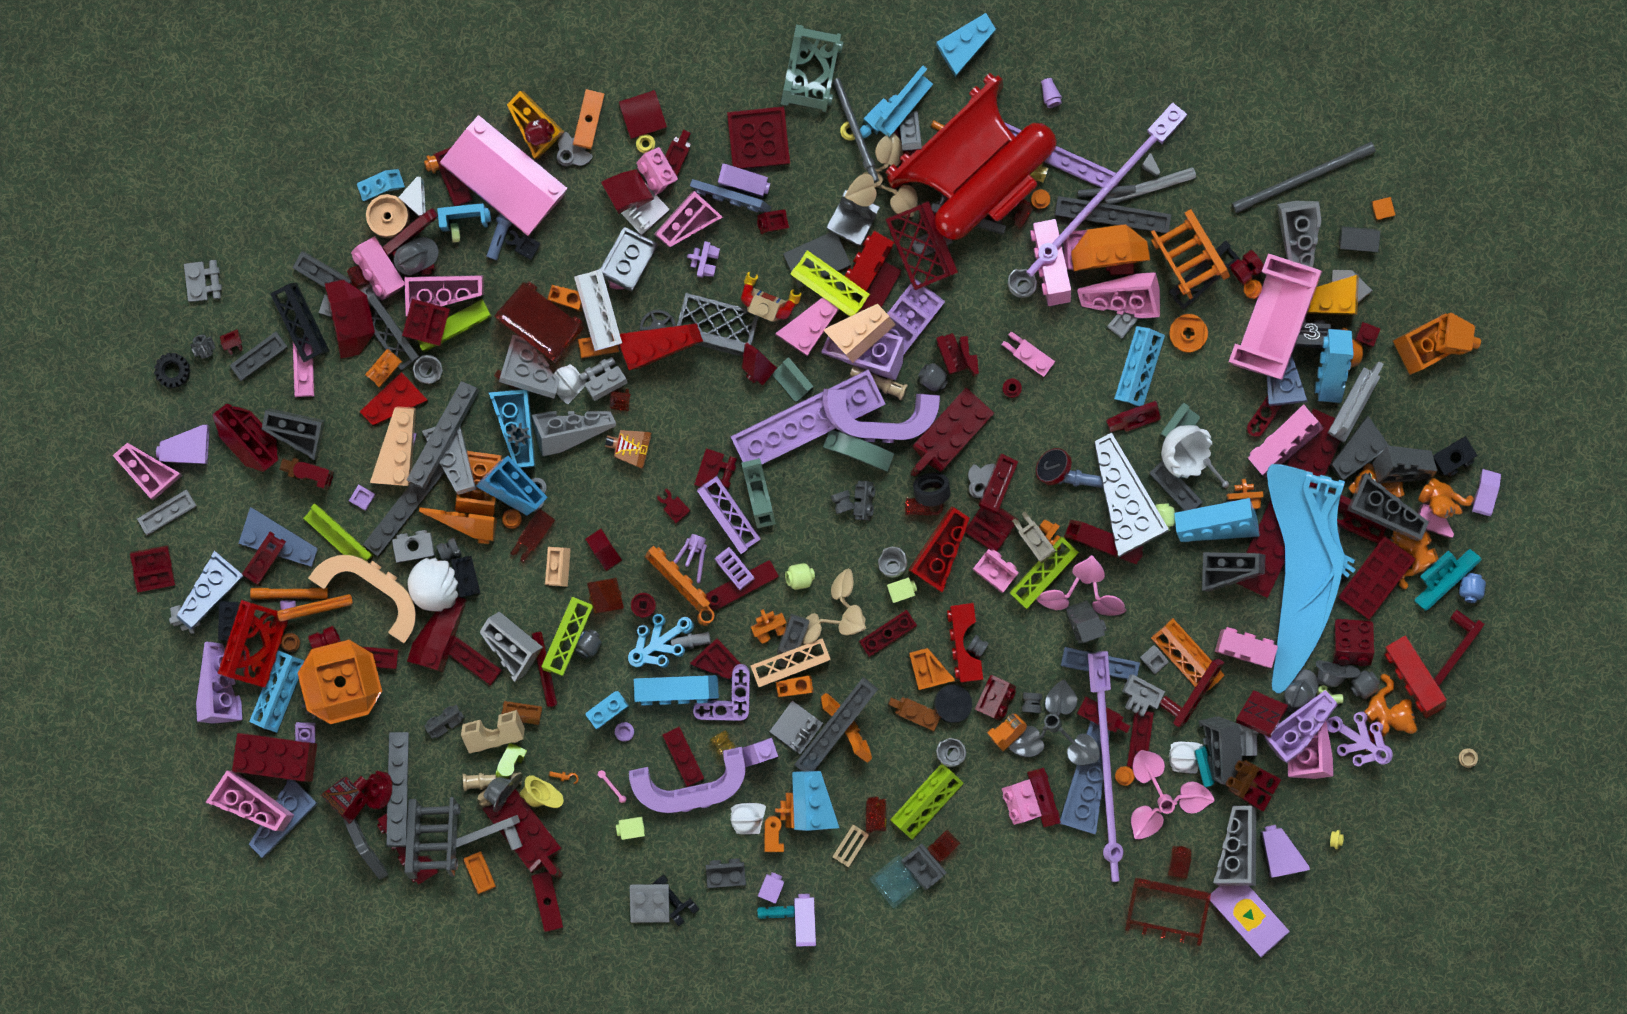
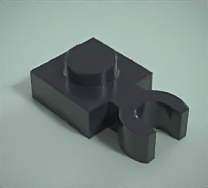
M510 230L515 239L513 241L505 239V242L511 246L516 245L515 251L532 261L541 243L525 234L522 238H519L515 231Z

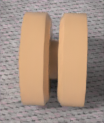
M389 194L380 195L368 205L366 220L375 234L381 238L393 239L409 226L410 212L405 203L398 197ZM387 213L391 215V218L388 220L385 219Z

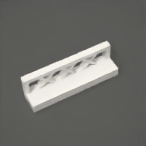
M602 269L575 276L594 350L597 351L621 344V337Z

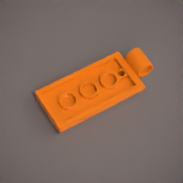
M654 546L650 548L645 558L699 612L697 616L699 624L703 626L709 625L714 619V612L709 607L710 602L706 599V594L700 588L696 589L692 585L693 581L687 575L683 576L678 571L680 568L673 561L669 562L665 558L666 554L661 548L658 547L656 549ZM708 613L710 620L704 621L701 618V614Z

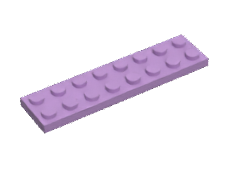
M869 369L829 388L847 390L846 407L848 413L854 419L885 405ZM823 392L732 435L731 439L743 462L760 458L761 464H764L836 429V427L826 415L823 405Z

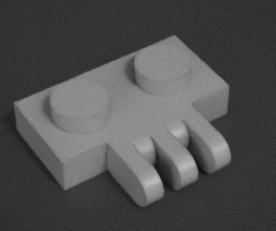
M1133 674L1129 675L1122 690L1123 693L1130 696L1125 708L1130 710L1134 704L1132 712L1137 713L1141 707L1138 715L1142 717L1148 706L1154 709L1158 708L1165 691Z

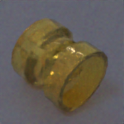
M727 730L710 739L711 743L716 746L719 756L723 754L724 750L735 747L734 743L728 738Z

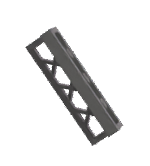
M373 294L368 298V302L375 308V315L372 317L374 319V334L385 349L390 351L391 349L396 350L395 355L397 357L398 351H404L408 354L410 359L398 366L402 370L417 360L419 356L406 337L402 336L401 330L376 295ZM376 320L385 322L387 325L386 332L376 330ZM387 335L395 336L398 340L397 348L389 347L386 344Z

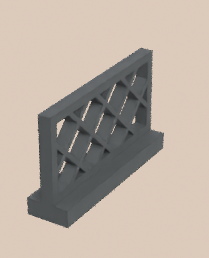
M686 293L677 326L682 324L683 319L690 316L694 324L697 323L703 342L696 345L743 357L746 343L739 341L736 335L746 331L749 336L748 343L751 345L759 316L754 315L753 323L746 326L741 317L746 314L754 315L749 313L746 308ZM688 299L696 300L700 307L690 312L687 307ZM710 304L715 305L718 312L708 316L704 308ZM731 309L735 312L736 317L727 321L723 312ZM702 310L706 319L697 323L692 314ZM720 314L725 323L716 328L711 319ZM739 319L744 328L734 333L730 323ZM709 321L713 330L708 333L702 332L699 326ZM725 326L732 333L726 338L721 337L718 330Z

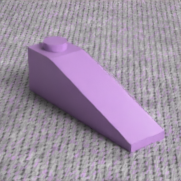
M886 333L852 363L828 336L822 354L863 370L869 369L871 373L896 380L903 364L904 338Z
M205 642L196 701L197 722L223 723L242 720L241 699L239 695H234L232 685L236 684L235 680L218 674L225 652L222 643Z
M1326 690L1279 723L1271 738L1265 736L1268 745L1281 760L1288 763L1303 752L1336 708L1337 702Z

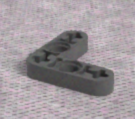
M343 818L357 851L378 879L381 880L388 876L384 865L368 845L356 819L349 824Z

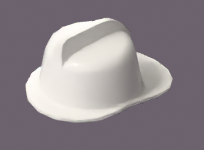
M570 364L557 369L554 373L560 379L556 393L566 404H569L585 387V383H587L586 380L581 381L579 378L580 373Z
M1174 742L1171 744L1169 762L1172 770L1182 773H1197L1199 766L1195 750L1204 745L1194 742Z
M759 803L734 805L731 808V823L736 833L760 834L766 806Z

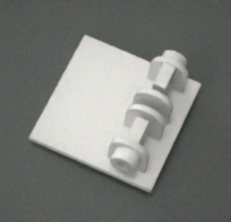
M649 187L648 189L654 200L639 208L634 205L621 213L641 235L670 210L657 195H654Z

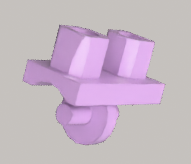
M704 242L701 256H699L700 249L698 248L694 249L693 254L687 255V258L692 260L691 267L696 268L697 261H700L697 277H714L716 266L706 264L708 257L718 259L720 249L711 246L710 242Z

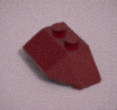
M345 280L324 283L340 358L360 355L375 333L367 295Z
M225 404L213 413L212 416L220 439L245 466L265 472L278 461L276 438L262 430V423L250 410Z

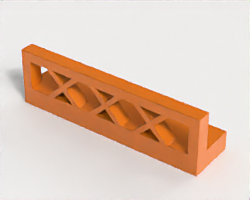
M1172 618L1151 639L1196 687L1199 683V678H1202L1212 660ZM1163 633L1168 638L1169 643H1164L1159 636ZM1173 649L1179 650L1181 657H1176ZM1186 663L1194 667V672L1186 668ZM1221 670L1219 671L1216 678L1210 685L1209 689L1216 685L1224 676Z

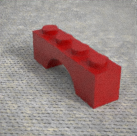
M974 603L950 606V610H947L948 622L952 621L953 629H949L950 639L955 641L952 655L953 660H957L958 667L954 668L955 677L960 682L983 680L981 660L971 657L966 652L963 644L965 631L976 622Z

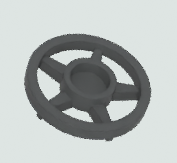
M653 310L642 318L640 331L666 328L665 324L669 319H671L673 326H676L668 312ZM653 313H662L668 317L663 321L657 320ZM651 315L653 322L650 326L643 327L645 319Z

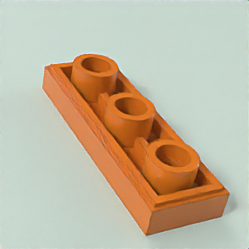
M586 89L573 145L592 149L604 93ZM586 118H591L592 121H591V122H587L585 119H586Z

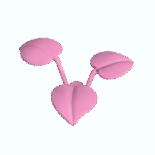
M1092 555L1073 567L1072 572L1076 579L1066 595L1060 590H1049L1041 593L1036 598L1040 604L1047 608L1063 610L1069 606L1067 599L1071 596L1079 579H1081L1085 584L1093 582L1095 599L1097 601L1092 603V607L1097 613L1115 616L1126 611L1124 603L1119 598L1110 595L1099 597L1096 582L1102 581L1105 573L1102 566Z
M1144 750L1136 754L1133 760V772L1137 780L1142 783L1152 779L1160 795L1157 801L1159 808L1152 810L1149 806H1141L1134 810L1131 816V825L1135 839H1143L1156 833L1163 825L1164 819L1160 813L1169 814L1173 812L1179 799L1180 807L1187 813L1200 812L1214 802L1211 792L1197 782L1183 784L1180 789L1181 795H1178L1174 800L1170 795H1163L1155 777L1163 773L1164 761L1158 754Z

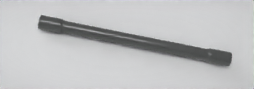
M1369 142L1349 153L1254 195L1232 203L1233 208H1235L1234 211L1239 213L1261 201L1356 159H1361L1375 153V147L1372 142Z

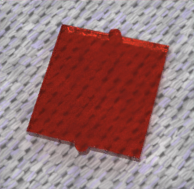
M617 578L587 583L590 594L589 600L592 602L594 614L624 608L621 598L622 592L619 590Z

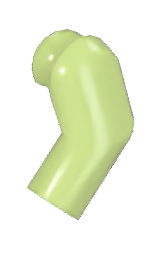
M1325 685L1318 687L1317 695L1326 690L1337 704H1343V694H1332Z

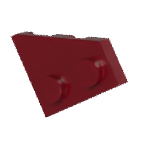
M718 638L690 662L693 666L727 679L732 677L734 667L741 664Z

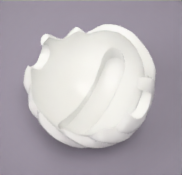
M1194 425L1179 426L1173 429L1166 436L1161 451L1163 462L1169 472L1178 478L1181 476L1188 478L1189 475L1199 476L1201 470L1206 468L1203 460L1211 455L1209 448L1212 445V441L1210 440L1211 435L1209 432Z
M425 558L412 569L408 578V590L411 599L418 607L428 611H442L445 608H451L455 604V599L458 597V592L456 591L458 581L455 579V571L449 567L448 561Z

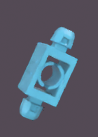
M893 95L888 99L889 102L883 98L864 117L863 123L866 125L860 128L863 138H867L872 134L871 131L876 135L880 132L874 125L897 95Z

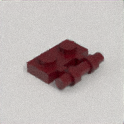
M706 448L694 485L703 486L718 475L721 467L725 469V472L720 481L726 489L729 488L732 472H735L736 469L735 463L737 458L730 456L728 463L722 462L724 454ZM713 483L712 485L707 487V489L712 491L714 484L717 483Z

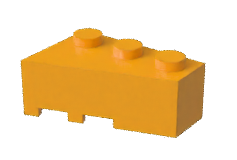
M519 91L507 104L534 159H539L564 133L524 91ZM544 118L553 124L555 132L549 143L535 146L526 140L524 130L529 122Z
M1354 275L1316 287L1307 314L1357 315L1359 276Z

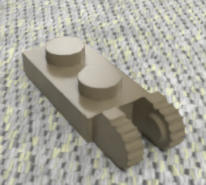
M1024 511L1022 513L1023 518L1029 525L1023 528L1016 518L1012 522L1042 564L1057 551L1038 525Z

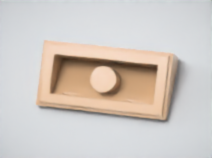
M548 547L545 585L568 587L570 548Z

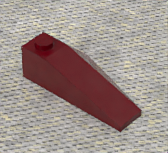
M457 597L455 604L451 608L435 611L412 643L407 662L439 672L444 671L467 599Z

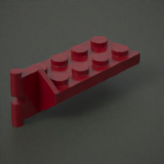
M965 388L912 446L922 459L911 470V476L916 477L927 464L941 472L994 412L969 389Z
M517 789L511 793L498 812H494L493 804L483 808V811L493 824L518 815L520 822L514 824L522 847L514 849V851L531 873L545 866L551 875L557 878L563 876L562 871L552 860L562 850L561 846L528 803L520 797ZM499 830L503 837L507 840L504 830Z

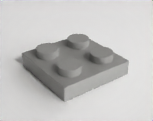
M669 884L630 885L631 923L669 922Z

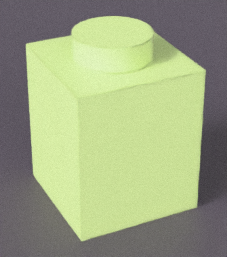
M909 577L887 585L893 603L915 596L914 592L917 591L914 580L910 581Z
M642 817L619 820V824L616 825L617 836H621L622 840L645 836Z

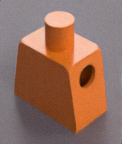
M1448 313L1439 317L1435 351L1463 355L1470 352L1472 348L1478 349L1481 345V339L1474 337L1475 326L1453 313Z

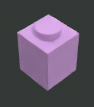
M773 872L771 875L766 874L758 896L776 903L785 882L781 880L782 876Z

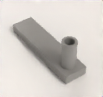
M518 815L460 837L456 839V847L502 829L505 832L511 850L522 847L514 824L520 822Z

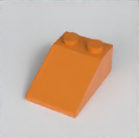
M1439 317L1393 340L1409 375L1423 370L1450 355L1449 353L1435 351Z
M467 451L475 486L501 460L502 455ZM476 487L475 490L457 494L455 511L493 516L496 498Z

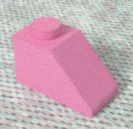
M1429 502L1421 504L1418 514L1429 521L1426 530L1453 538L1454 533L1447 519L1434 515L1429 509Z

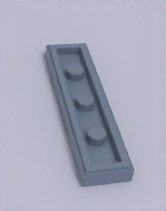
M1064 647L1061 666L1089 672L1088 654L1092 652ZM1108 656L1110 676L1128 679L1131 674L1138 675L1140 662Z

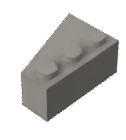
M501 612L489 617L480 630V634L492 651H496L501 658V664L504 667L506 666L512 674L511 678L514 682L525 676L543 648Z

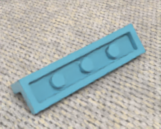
M922 66L874 125L888 137L894 133L932 87L933 83L923 76L927 70L926 67Z
M1136 326L1114 398L1115 400L1138 407L1144 405L1165 337L1164 334L1150 328ZM1153 336H1157L1156 343H1155V345L1153 346V345H1152ZM1150 354L1151 360L1147 364L1146 358ZM1144 373L1145 379L1143 382H1141L1140 378L1141 375ZM1137 391L1140 394L1138 402L1134 400Z
M277 651L276 661L270 672V679L266 687L262 688L249 722L264 729L278 732L299 679L297 673L304 660L282 651ZM285 657L284 664L280 667L281 659ZM277 676L276 684L273 685V679ZM270 694V699L266 703V697ZM263 712L261 722L257 721L260 713Z

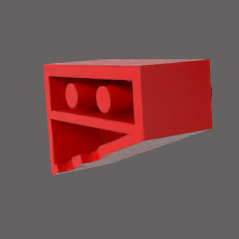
M876 231L871 236L868 235L863 243L865 248L862 253H857L853 260L856 264L853 269H848L845 277L867 292L890 253L894 242Z

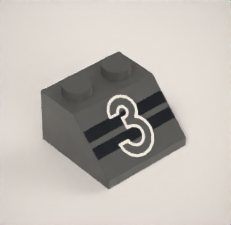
M1304 319L1295 347L1323 348V338L1327 337L1328 329H1331L1330 324H1325L1324 320H1314V323H1306Z

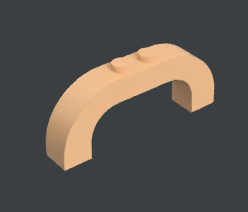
M354 555L333 556L323 561L314 569L308 579L323 589L326 588L336 574L350 571L390 596L397 605L398 617L388 633L401 642H406L415 624L416 611L409 592L396 581L397 577L390 572L385 574L380 570L381 566L374 561L369 563Z

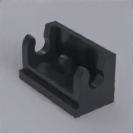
M472 556L452 559L460 597L480 593Z

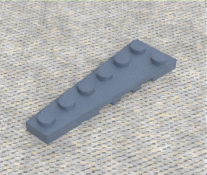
M1090 721L1086 734L1090 735L1099 747V761L1084 766L1076 765L1060 817V824L1096 834L1104 776L1100 726Z

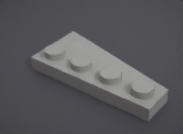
M461 425L440 461L443 470L458 495L476 489ZM435 427L422 431L427 441Z

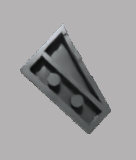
M269 408L265 410L262 430L315 460L318 458L325 420Z
M1369 416L1363 419L1329 465L1339 480L1346 479L1376 458L1387 445L1389 446Z
M1387 445L1372 463L1378 483L1430 480L1437 472L1432 451Z

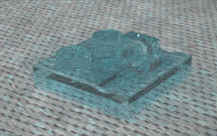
M899 854L869 878L893 909L921 887V884L901 862L902 857Z

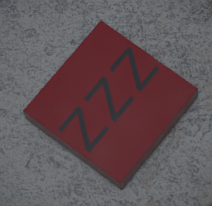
M1253 690L1237 716L1236 723L1271 738L1286 713L1288 705Z

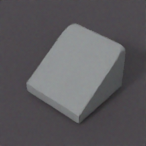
M1150 153L1141 167L1156 177L1159 175L1160 170Z
M1155 645L1140 657L1154 674L1169 663Z

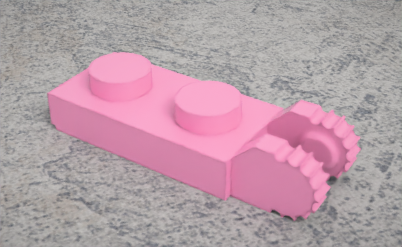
M1010 332L1008 334L1010 338L1020 344L1017 350L1005 341L1001 345L1012 352L1013 356L1044 377L1055 361L1025 339L1022 340L1019 336Z

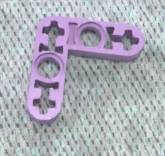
M739 664L733 669L732 701L696 702L693 708L694 716L701 720L740 721L746 719L749 714L750 672L748 667ZM739 670H743V673H746V675H743V683H739V675L735 674L739 673ZM736 689H745V696L738 697L735 694ZM739 702H742V710H746V712H742V715H738V712L735 711L738 710ZM704 706L705 710H710V706H713V715H710V711H704V714H700V711L696 709ZM718 706L726 708L727 711L724 715L716 713Z

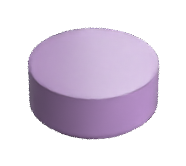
M622 722L615 728V736L620 741H629L634 735L633 726L627 722Z

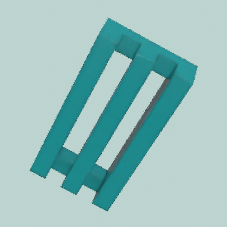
M1206 745L1200 746L1195 750L1203 785L1208 787L1212 786L1215 781L1212 780Z

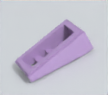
M730 547L715 558L716 563L739 590L755 579ZM734 562L737 563L729 570L727 569ZM739 568L742 569V570L739 571L736 575H734V576L732 575V574H733L735 571H737ZM742 575H747L740 582L737 581Z

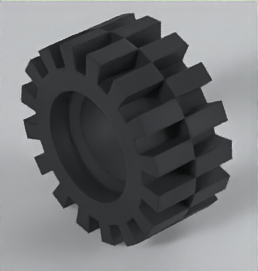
M166 353V355L160 356L161 358L156 361L157 364L154 366L156 379L162 385L170 388L180 387L182 384H185L186 380L190 377V365L186 359L177 353ZM170 363H176L180 369L179 374L174 378L168 377L165 373L166 366Z

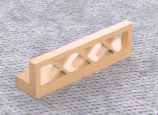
M823 638L812 644H805L750 666L758 687H761L831 659ZM821 644L823 654L817 656L810 654L812 646ZM800 651L806 654L804 661L799 663L792 661L794 653ZM791 655L790 659L785 658V656ZM780 658L788 661L786 668L781 670L774 668L776 660ZM762 665L769 667L768 675L759 678L756 668Z

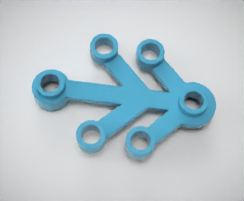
M661 614L654 615V629L650 644L644 648L645 640L650 630L646 625H640L637 628L639 637L636 648L628 655L629 663L634 667H641L645 663L659 665L662 668L667 667L669 659L665 655L654 657L649 656V654L658 651L674 654L677 657L683 656L685 649L682 645L675 644L671 646L665 645V643L681 632L684 634L692 632L694 629L693 621L688 617H682L679 619L677 626L660 637L662 626L665 624V618ZM661 617V622L657 623L656 620ZM686 621L687 625L682 627V623ZM642 628H646V632L644 634L640 633ZM677 648H681L679 653H676ZM640 654V658L635 660V656ZM665 658V663L660 664V660Z

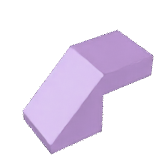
M1482 470L1479 488L1474 497L1472 512L1491 517L1500 487L1501 474Z

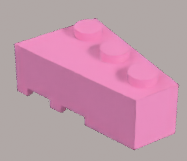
M692 191L655 232V235L664 244L671 247L721 219L722 216L695 191Z
M1226 627V629L1220 631L1214 652L1272 668L1278 646L1274 645L1273 640L1263 638V641L1255 639L1256 635L1249 633L1244 635L1238 634L1236 629Z

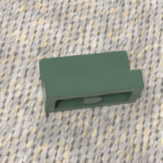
M789 357L772 374L795 402L813 388V385Z
M1182 403L1160 435L1166 438L1173 429L1179 426H1195L1200 416L1190 410L1188 405Z

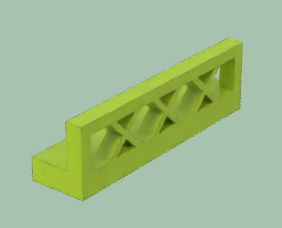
M483 299L447 318L441 343L492 317ZM418 340L423 352L438 346Z
M315 503L312 505L311 510L303 519L343 555H354L367 562L373 557L365 547Z
M1060 537L1053 547L1057 551V548L1063 543L1067 548L1060 556H1057L1056 552L1054 556L1048 558L1054 559V563L1047 570H1044V562L1041 564L1038 561L1010 591V594L1024 608L1027 609L1079 553L1063 537ZM1034 573H1041V577L1034 584H1031V576ZM1021 587H1028V591L1021 598L1016 594Z
M574 597L571 598L542 664L544 671L564 676L594 607L593 605ZM579 605L588 608L585 615L577 618L576 612ZM577 622L579 626L578 632L569 635L568 631L571 624ZM569 639L572 646L570 650L562 653L561 647L563 642ZM562 657L564 662L561 670L553 668L556 659Z
M941 763L890 820L913 840L964 783ZM954 779L956 781L954 785L947 788L949 782ZM941 795V799L938 802H934L935 798ZM925 809H929L928 813L922 816V812ZM916 823L914 829L909 832L907 830L909 826Z

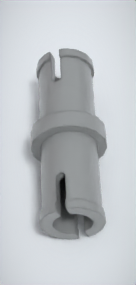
M709 632L694 635L689 633L687 634L688 636L671 639L672 646L680 644L684 648L690 647V649L698 645L711 644Z

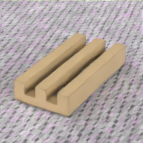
M852 825L832 857L849 867L869 834ZM854 830L857 831L842 857H839L838 854ZM860 834H862L863 838L861 839L860 843L854 850L849 860L845 861L844 859L850 852L851 848L857 841Z

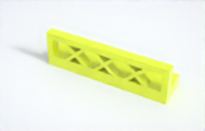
M808 250L791 272L793 277L850 317L860 311L870 295ZM807 258L814 262L815 268H809L804 264ZM820 271H827L831 279H824ZM836 282H843L846 290L837 288ZM857 292L863 297L860 303L853 299L852 293Z

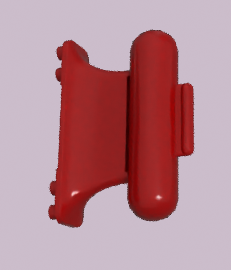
M991 73L983 80L985 83L984 88L980 90L977 86L974 87L969 93L971 96L969 103L922 146V149L916 150L912 155L908 151L900 157L902 161L901 166L897 168L893 164L886 171L889 185L892 189H897L908 182H919L931 186L948 198L935 214L934 222L939 233L952 240H959L965 237L988 214L995 221L1002 220L1036 188L1037 182L1031 174L1056 149V136L1043 123H1032L1026 126L1018 135L1014 136L1001 118L997 106V97L1003 88V80L1000 76L994 77Z

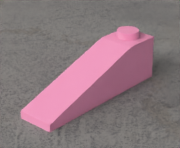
M1156 273L1134 274L1077 290L1082 307L1102 311L1109 309L1117 311V314H1134V317L1137 318L1160 316V288Z
M1326 721L1303 752L1288 762V777L1310 779L1333 777V757Z

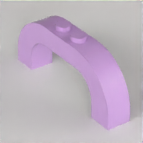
M823 389V405L830 422L841 432L864 438L866 442H875V438L882 439V442L894 443V439L905 440L919 436L931 426L939 409V395L916 394L914 413L905 422H862L855 420L848 413L846 407L847 390Z
M738 747L723 751L726 769L724 774L714 782L666 791L654 785L649 769L645 767L629 771L632 790L642 804L658 812H688L693 808L710 807L712 804L720 803L731 797L741 786L745 776L743 749Z

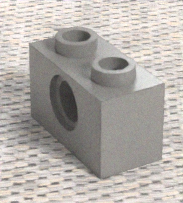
M427 530L417 531L415 536L409 537L408 533L396 535L397 539L392 540L397 563L436 556L432 533H427ZM415 540L418 542L419 547L416 551H411L409 543Z

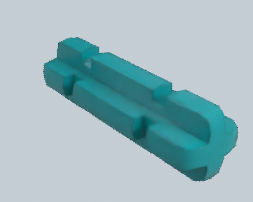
M784 906L768 907V909L759 907L757 915L759 919L766 918V916H769V918L794 917L795 907L787 906V908H784Z

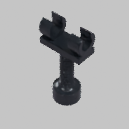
M663 874L652 885L667 884L668 879ZM669 887V899L676 906V909L670 913V916L680 926L685 921L678 912L688 906L691 912L695 914L699 911V908L691 898L682 903Z

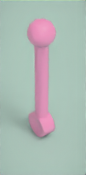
M603 770L599 771L598 776L603 778L619 797V802L625 803L626 797L619 793L605 776L606 773Z

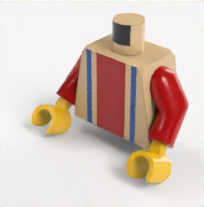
M748 272L741 295V301L746 305L747 311L773 322L787 319L795 304L800 302L802 293L794 295V289H792L789 301H785L753 288L758 275L756 274L755 278H751L749 276L750 272Z

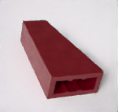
M1070 519L1064 538L1118 558L1112 533L1085 522ZM1143 546L1124 554L1119 559L1137 564L1142 558Z

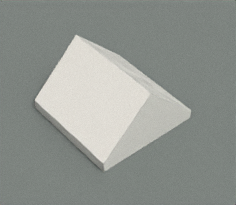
M416 177L399 198L419 217L426 212L423 179Z

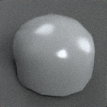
M1015 269L1009 275V291L1016 297H1029L1036 290L1037 280L1035 275L1029 276L1026 273L1027 269ZM1026 281L1018 287L1019 282Z
M432 355L421 356L413 365L415 378L426 384L439 380L443 371L441 362ZM432 367L431 373L426 375L429 368Z
M892 546L883 550L882 555L878 559L881 573L886 577L895 578L905 572L907 559L905 553L900 548Z
M954 738L941 741L936 749L938 760L947 767L960 765L966 757L965 746L960 740ZM954 748L948 756L949 749Z

